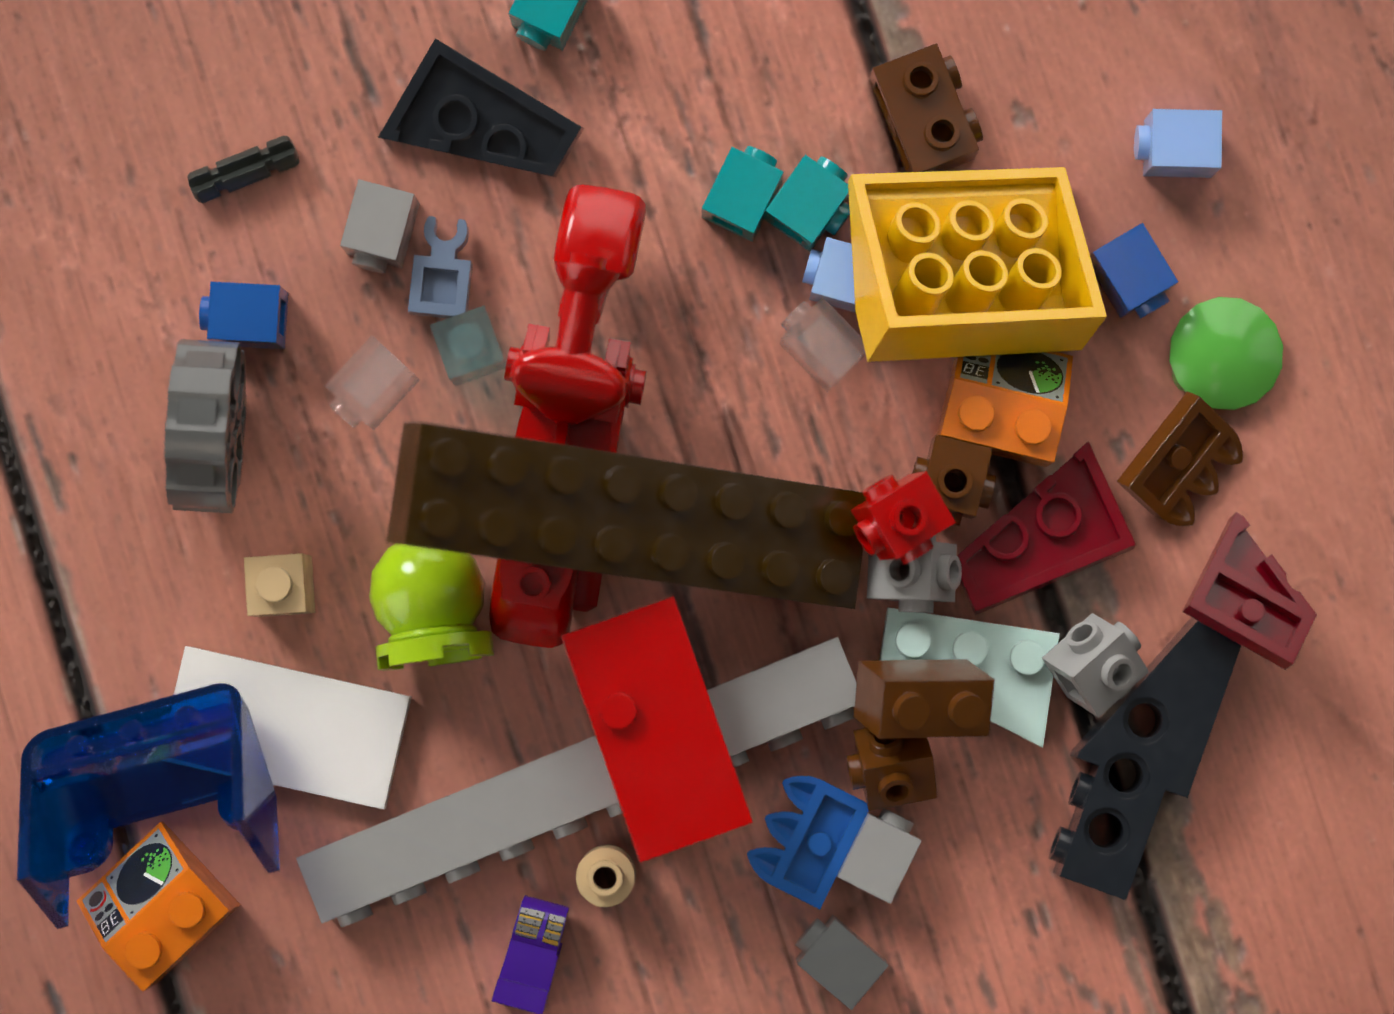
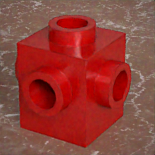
M927 471L908 474L896 481L893 474L863 490L862 493L866 501L851 509L858 522L854 525L857 539L870 555L874 556L876 554L880 561L900 558L903 564L909 563L926 554L934 547L930 538L956 523Z

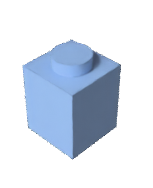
M1152 109L1144 119V125L1136 126L1134 136L1135 160H1143V176L1211 178L1221 169L1222 110Z
M826 237L823 252L811 249L802 280L804 283L813 285L809 300L856 313L851 243Z

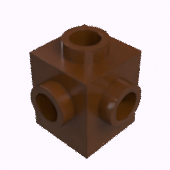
M935 435L931 440L927 459L917 457L912 474L927 471L956 522L953 525L960 526L962 517L972 519L977 516L979 507L988 509L990 506L996 475L987 474L993 448ZM946 474H954L959 478L961 483L959 492H951L946 488L944 484Z
M867 728L853 730L856 754L846 756L848 774L852 790L863 788L869 811L937 798L934 760L928 738L879 739Z

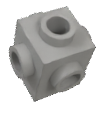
M935 535L930 538L934 547L926 554L906 564H903L900 558L880 561L876 554L872 556L868 553L867 598L899 601V612L933 613L934 602H955V589L960 584L962 574L961 562L956 555L957 544L936 542Z
M1093 613L1083 622L1073 626L1066 637L1042 657V660L1067 698L1097 717H1100L1116 701L1125 697L1132 687L1149 673V670L1137 653L1141 648V643L1135 634L1123 623L1117 622L1112 625Z

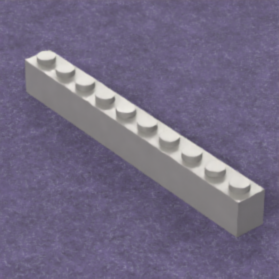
M835 637L710 688L707 692L733 766L736 767L749 761L746 750L767 742L772 752L802 740L803 737L799 728L821 720L824 730L853 719L857 682L839 638ZM595 735L297 857L296 860L321 923L337 918L342 928L373 915L370 907L371 903L391 896L394 905L404 903L427 893L423 882L445 874L448 883L455 882L481 871L477 861L481 858L499 852L502 862L534 849L531 838L553 830L557 840L588 827L585 816L606 808L609 816L613 817L621 814L622 810Z

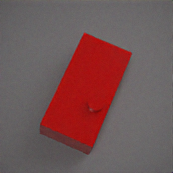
M674 596L561 635L640 863L753 823Z

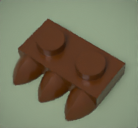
M1187 391L1122 473L1117 482L1151 514L1176 526L1193 525L1195 522V512L1191 498L1186 493L1187 489L1200 495H1215L1219 492L1218 475L1210 460L1214 459L1226 465L1241 464L1243 461V450L1239 436L1200 396Z

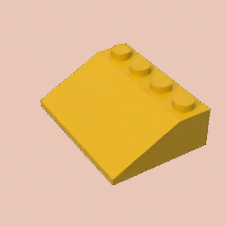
M1065 167L851 174L848 179L855 311L867 362L1077 351L1085 347L1107 317Z

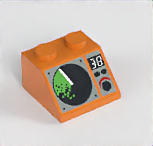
M1059 352L955 357L936 435L993 448V455L1048 467L1055 462L1066 416L1074 356Z
M164 821L157 824L76 901L103 950L142 992L160 982L241 905Z

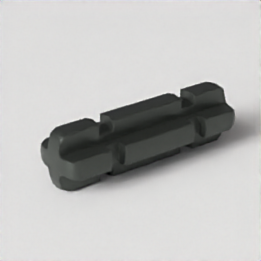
M281 136L266 142L267 147L264 149L255 146L215 162L216 168L210 169L208 166L190 172L187 176L188 184L194 198L199 203H205L220 197V191L226 189L230 193L271 177L270 171L277 169L281 173L296 167L299 164V156L292 140L288 136Z

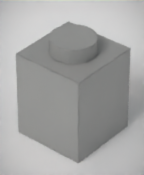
M358 179L340 244L347 254L354 256L352 260L353 265L378 273H385L387 265L402 269L420 205L415 194Z
M885 808L882 809L879 817L868 813L837 877L891 904L922 841L910 834L914 823Z

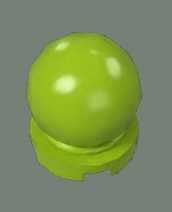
M394 544L386 550L372 570L369 594L376 620L392 635L388 638V643L375 647L378 670H403L404 664L428 661V665L431 667L482 659V656L494 655L491 632L477 631V627L473 625L484 606L485 582L476 559L472 555Z

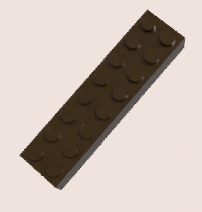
M424 422L403 424L386 543L855 609L863 547L854 531V525L858 522L851 509L863 503L866 499L863 493L858 491Z

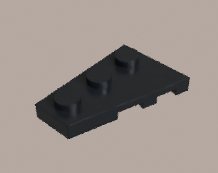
M434 39L378 138L556 177L584 128L440 40Z

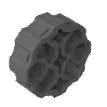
M180 339L177 344L176 356L171 367L164 442L166 496L168 505H172L173 510L233 513L235 509L243 466L247 409L246 359L244 350H241V343Z

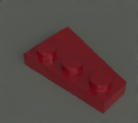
M1089 441L1077 450L1072 458L1057 471L1039 483L1033 489V492L1010 512L1000 517L957 555L962 569L960 582L975 615L1135 548V541Z

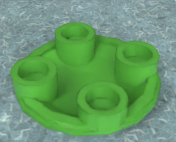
M1217 297L1195 305L1180 319L1170 340L1169 362L1172 367L1174 384L1184 392L1188 391L1200 396L1212 409L1236 410L1256 403L1273 388L1282 369L1283 344L1276 324L1260 307L1241 298Z

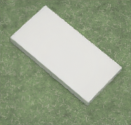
M185 646L159 759L384 810L389 798L412 696Z

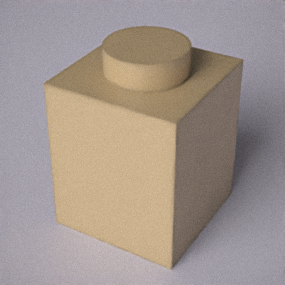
M301 553L244 557L247 616L267 617L315 613L312 556Z

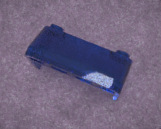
M212 684L47 729L34 736L27 743L21 756L17 881L57 929L68 927L69 878L91 872L106 861L113 847V828L218 800V812L221 818L230 828L239 830L268 873L280 871L277 795L248 705L239 691L229 684Z

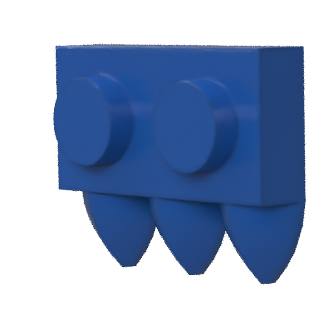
M794 776L784 779L782 784L788 798L802 813L781 811L768 814L764 818L770 833L784 846V849L772 847L756 848L748 851L747 857L753 870L765 882L821 909L869 810L867 802L821 779L811 776Z

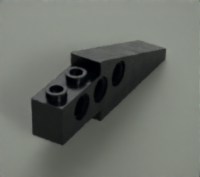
M1191 617L1147 666L1149 673L1135 684L1125 697L1116 701L1072 749L1070 756L1091 763L1088 774L1078 773L1071 789L1068 804L1076 808L1068 829L1060 826L1054 837L1049 853V859L1056 861L1053 873L1127 900L1165 791L1188 798L1242 645ZM1144 703L1153 710L1156 720L1152 731L1145 736L1139 737L1130 729L1128 718L1135 706ZM1127 758L1135 766L1136 779L1131 787L1118 791L1110 783L1109 769L1117 760ZM1109 813L1116 821V835L1108 844L1096 845L1090 838V823L1099 814Z

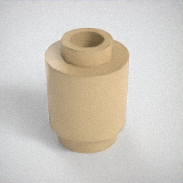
M609 844L597 846L587 852L578 865L576 872V883L579 892L588 902L599 907H611L623 902L631 893L636 879V867L631 856L624 849ZM610 867L615 871L617 881L612 887L601 888L596 884L594 873L598 868Z

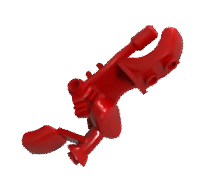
M584 184L576 185L568 191L553 256L558 279L564 287L558 311L560 322L556 347H548L550 327L528 324L524 344H522L521 348L510 346L507 356L504 380L513 382L516 387L514 405L523 406L515 437L617 453L625 407L628 408L630 403L641 405L647 371L636 369V364H633V358L630 357L631 342L609 338L605 359L591 353L595 325L600 322L609 289L617 280L629 278L636 266L646 216V204L641 197L634 193ZM497 558L489 611L492 633L499 639L534 647L554 648L562 645L561 635L570 633L573 610L588 612L597 607L602 573Z

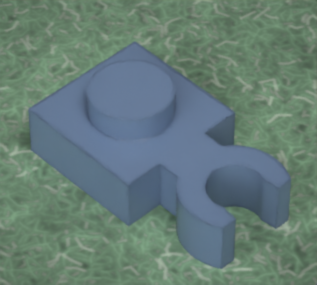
M429 216L424 225V236L431 247V256L414 255L408 312L411 315L467 320L473 263L470 260L457 259V253L468 242V225L465 220L458 219L457 233L454 238L443 241L436 235L438 220L436 217Z

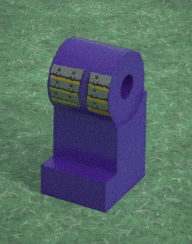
M524 896L501 973L493 993L492 1002L543 1014L563 944L561 940L570 907Z

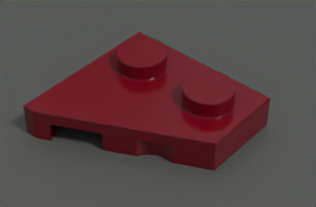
M1236 512L1229 518L1182 612L1286 670L1294 664L1317 614L1301 592L1294 590L1289 585L1286 572L1274 556L1266 557L1246 530L1250 524L1244 516Z

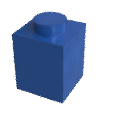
M1143 223L1095 250L1090 255L1096 279L1120 318L1135 310L1139 318L1142 319L1170 302L1165 292L1176 285L1178 280Z
M211 281L210 296H202L200 301V329L207 331V339L209 341L241 343V347L285 349L288 292L280 285Z

